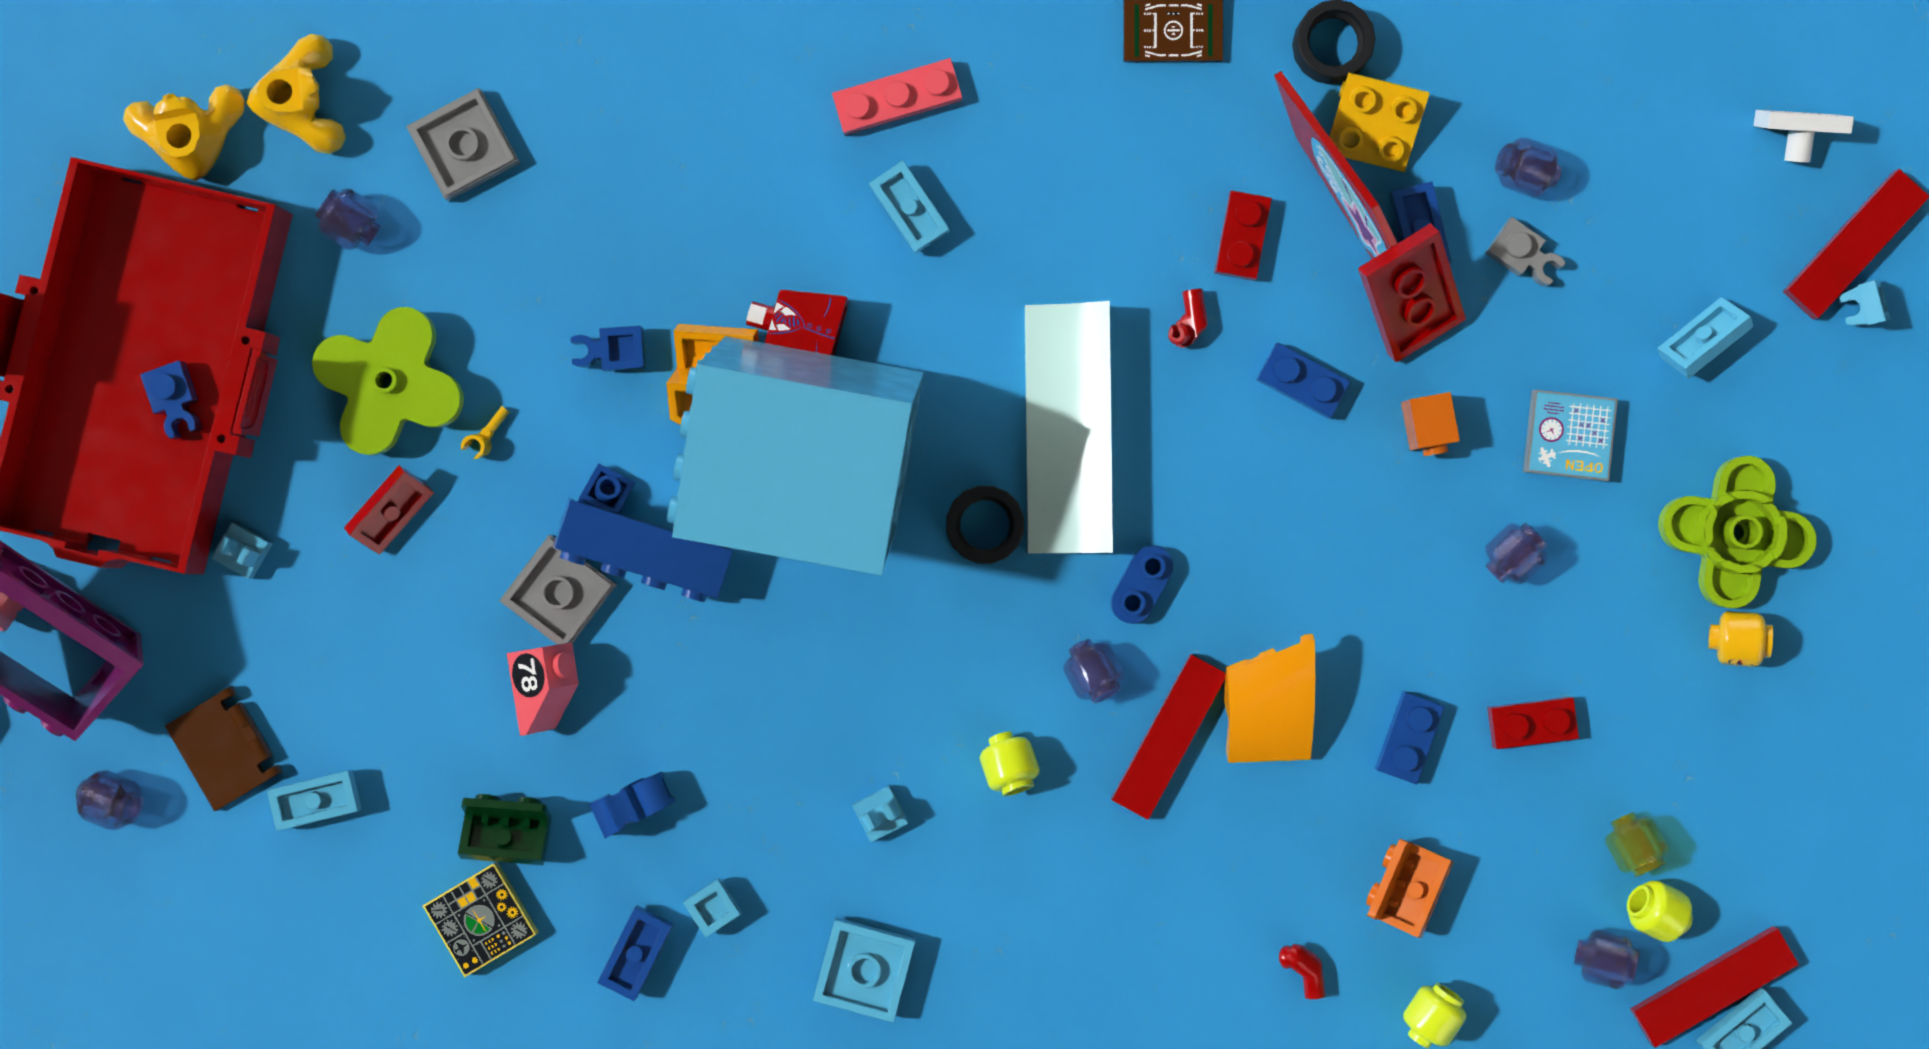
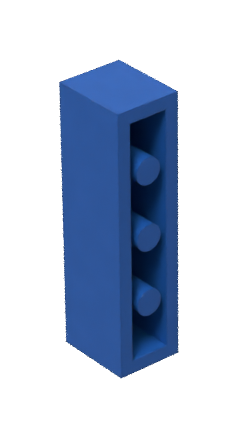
M568 498L553 544L555 549L561 550L559 558L584 565L586 558L602 563L600 570L623 578H625L627 571L643 576L642 584L665 590L667 583L683 588L682 596L700 602H705L707 596L718 599L733 550L723 546L673 538V530Z

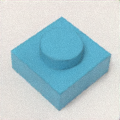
M720 877L683 902L705 938L742 913Z

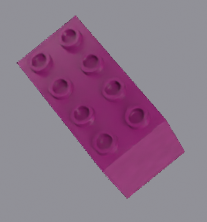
M0 541V592L106 660L73 698L0 651V695L3 696L5 703L19 713L29 712L41 720L42 726L50 733L59 737L64 734L76 741L144 665L141 634Z

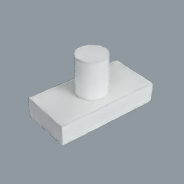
M1756 110L1753 126L1788 130L1784 160L1810 162L1815 131L1851 134L1854 117L1838 114Z

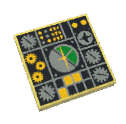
M494 862L423 905L424 910L464 978L539 933L498 862Z

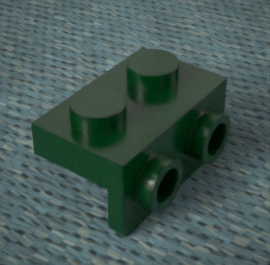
M478 794L475 798H463L461 807L465 816L458 848L460 859L544 865L551 824V815L545 804H542L538 799L529 797L518 798L516 802L500 801L499 797L490 794Z

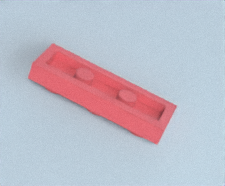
M951 58L832 93L844 136L962 101V94Z

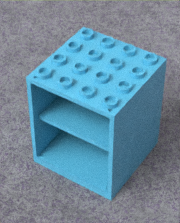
M725 336L716 346H712L709 353H705L702 360H698L696 368H690L688 374L686 394H691L693 397L690 411H684L680 426V437L686 438V444L683 454L677 455L673 478L680 481L677 497H671L668 508L667 522L674 523L672 537L882 576L896 534L924 372Z

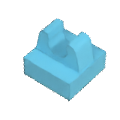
M1881 280L1859 284L1858 287L1840 295V302L1855 300L1860 305V311L1857 315L1845 318L1848 325H1871L1891 320Z
M232 522L217 546L212 559L247 579H253L273 542L239 523Z
M890 785L852 804L870 842L908 824V820Z

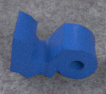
M662 771L645 779L641 778L621 788L619 793L613 796L607 794L589 804L605 839L624 829L626 824L631 822L637 823L676 802L674 796H671Z

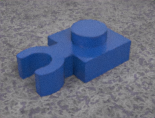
M642 326L599 328L600 340L594 341L585 335L571 337L572 344H586L588 347V354L584 358L572 359V364L577 367L586 368L593 365L596 360H601L603 371L646 369L644 331Z
M178 360L140 374L153 414L162 415L166 413L167 415L164 421V430L170 439L177 440L181 438L178 425L184 419L187 421L190 431L199 432L202 430L199 417L195 413L190 412L188 407L189 404L199 400L186 362Z

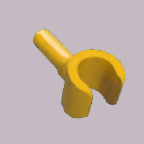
M501 406L480 433L466 436L462 440L461 450L468 449L475 439L480 443L481 448L474 459L487 456L492 449L490 439L510 412Z

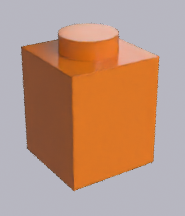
M1451 392L1401 402L1410 451L1422 449L1423 456L1449 452L1447 444L1460 441Z

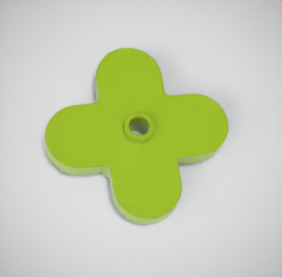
M409 307L395 308L381 318L371 342L366 343L346 335H335L322 341L314 352L312 367L318 381L326 388L346 395L348 398L340 421V432L346 445L357 453L374 456L389 451L398 441L406 421H413L427 427L440 428L454 422L462 411L464 395L459 383L450 375L431 368L429 364L436 344V330L433 322L424 313ZM389 373L392 377V383L388 388H383V379Z
M1754 456L1734 457L1724 462L1715 474L1711 498L1697 496L1675 498L1664 506L1658 519L1659 533L1669 547L1680 552L1697 554L1701 557L1698 578L1700 591L1708 602L1721 608H1740L1747 605L1758 593L1764 567H1798L1810 559L1816 547V533L1812 524L1802 515L1778 510L1773 504L1776 488L1774 473L1765 461ZM1735 526L1739 529V536L1737 538L1734 537Z

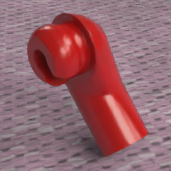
M1202 288L1182 292L1185 314L1168 331L1170 342L1180 348L1192 345L1207 328L1208 320Z
M1300 944L1282 947L1279 952V962L1283 968H1292L1303 976L1305 998L1321 999L1326 997L1323 967L1320 958Z

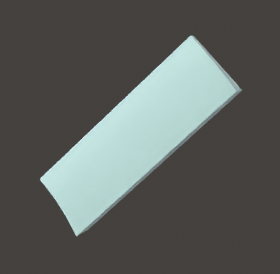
M1110 301L1025 305L1027 553H1113Z

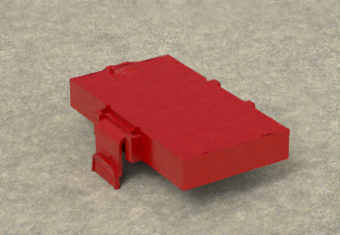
M75 157L70 158L40 279L19 274L15 293L24 295V300L0 293V376L4 377V381L0 380V400L9 402L0 437V531L41 540L53 549L57 558L99 568H123L127 563L135 562L182 574L204 575L233 455L251 458L255 440L245 437L247 434L260 436L278 363L277 359L269 357L267 354L277 355L280 337L264 332L293 214L275 204ZM124 178L139 181L141 184L124 181ZM240 205L255 208L258 211L240 208ZM180 360L186 362L199 400L189 404L188 407L190 412L195 413L199 417L202 430L199 432L190 431L188 423L184 419L178 425L181 438L176 440L170 439L165 433L164 421L167 417L166 413L162 415L153 414L140 374ZM36 529L54 533V535L36 532ZM93 534L121 540L118 551L99 550L97 552L88 550L87 547L89 541H92ZM153 557L169 560L171 563L154 560Z

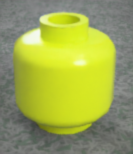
M1011 731L990 737L988 739L990 746L986 747L979 757L989 788L994 791H1001L1004 797L1032 788L1034 786L1033 780L1039 775L1040 768L1031 742L1025 737H1013Z
M1653 880L1636 887L1628 897L1627 911L1631 925L1639 932L1663 942L1674 941L1686 933L1692 925V905L1689 897L1682 891L1663 882Z
M1436 983L1434 987L1422 986L1403 1013V1019L1411 1028L1408 1032L1409 1037L1428 1049L1432 1044L1442 1047L1448 1046L1467 1018V1014L1462 1007L1464 1000L1440 983Z

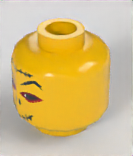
M1726 611L1721 615L1718 625L1710 624L1708 649L1717 650V658L1721 664L1758 667L1764 658L1771 657L1773 625H1767L1761 614Z

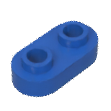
M1146 546L1134 554L1111 596V609L1119 620L1135 624L1142 622L1150 615L1173 572V561L1167 551L1158 546ZM1151 558L1156 559L1160 564L1159 571L1154 575L1148 574L1145 570V563ZM1130 595H1136L1140 600V606L1135 611H1129L1125 607V600Z

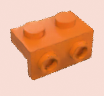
M1399 839L1397 845L1391 844L1382 864L1383 867L1387 868L1381 883L1376 882L1368 894L1366 905L1370 906L1367 916L1375 920H1381L1417 938H1422L1454 861L1404 839Z

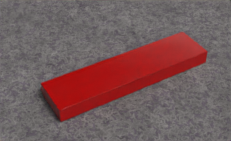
M1897 169L1893 171L1783 290V293L1811 319L1819 318L1927 201L1929 195L1902 170Z
M1189 654L1113 793L1112 801L1149 820L1225 681V672Z
M1772 926L1633 1006L1630 1010L1650 1045L1656 1048L1799 964L1779 929Z

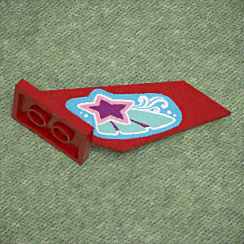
M1280 71L1274 77L1295 136L1372 259L1360 266L1358 271L1387 354L1397 363L1466 320L1440 232L1430 223L1397 243L1377 201L1285 75Z

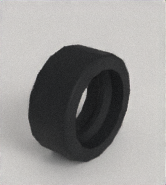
M1330 0L1321 2L1308 10L1295 30L1292 48L1294 59L1304 74L1316 82L1331 85L1342 83L1343 80L1346 81L1348 72L1358 74L1373 54L1376 39L1373 24L1365 11L1352 2ZM1335 18L1343 20L1353 28L1357 35L1358 45L1356 53L1350 61L1343 65H1325L1317 60L1311 52L1309 44L1311 31L1318 23L1325 19Z
M976 486L963 491L952 502L946 516V533L951 546L963 558L978 564H993L1006 559L1018 548L1024 534V516L1019 503L1008 492L995 486ZM980 500L999 504L1006 511L1009 518V532L1006 539L999 546L992 549H978L971 546L964 539L960 529L964 511L971 504Z

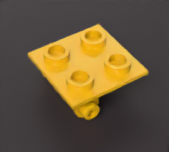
M1348 72L1346 81L1343 80L1340 88L1339 97L1341 98L1329 137L1344 158L1405 172L1430 92Z

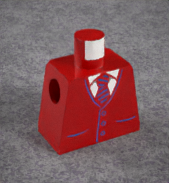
M780 290L775 307L752 301L746 325L768 331L765 340L767 344L834 356L849 300L841 295Z

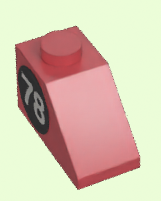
M572 642L507 653L520 736L556 729L579 684Z

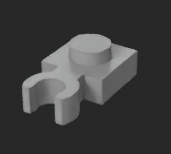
M1513 217L1506 221L1485 251V254L1517 276L1522 275L1526 268L1531 271L1533 280L1538 285L1544 287L1551 285L1553 282L1550 277L1544 274V264L1549 263L1556 269H1560L1565 265V261L1559 255L1541 252L1540 248L1546 240Z

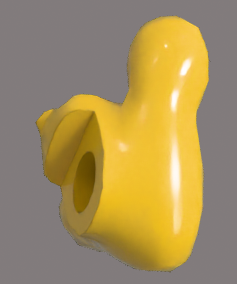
M309 34L299 39L289 53L255 84L249 93L246 103L263 120L299 137L316 152L331 154L341 149L346 139L341 124L332 119L316 118L315 112L319 109L318 91L320 87L312 74V70L324 68L333 59V46L325 36Z
M229 84L214 89L209 97L208 110L201 109L190 98L178 97L175 94L168 93L163 96L162 100L155 107L148 101L131 103L124 110L123 121L133 136L144 141L174 171L185 178L198 181L206 176L214 166L229 130L244 113L245 100L240 90Z

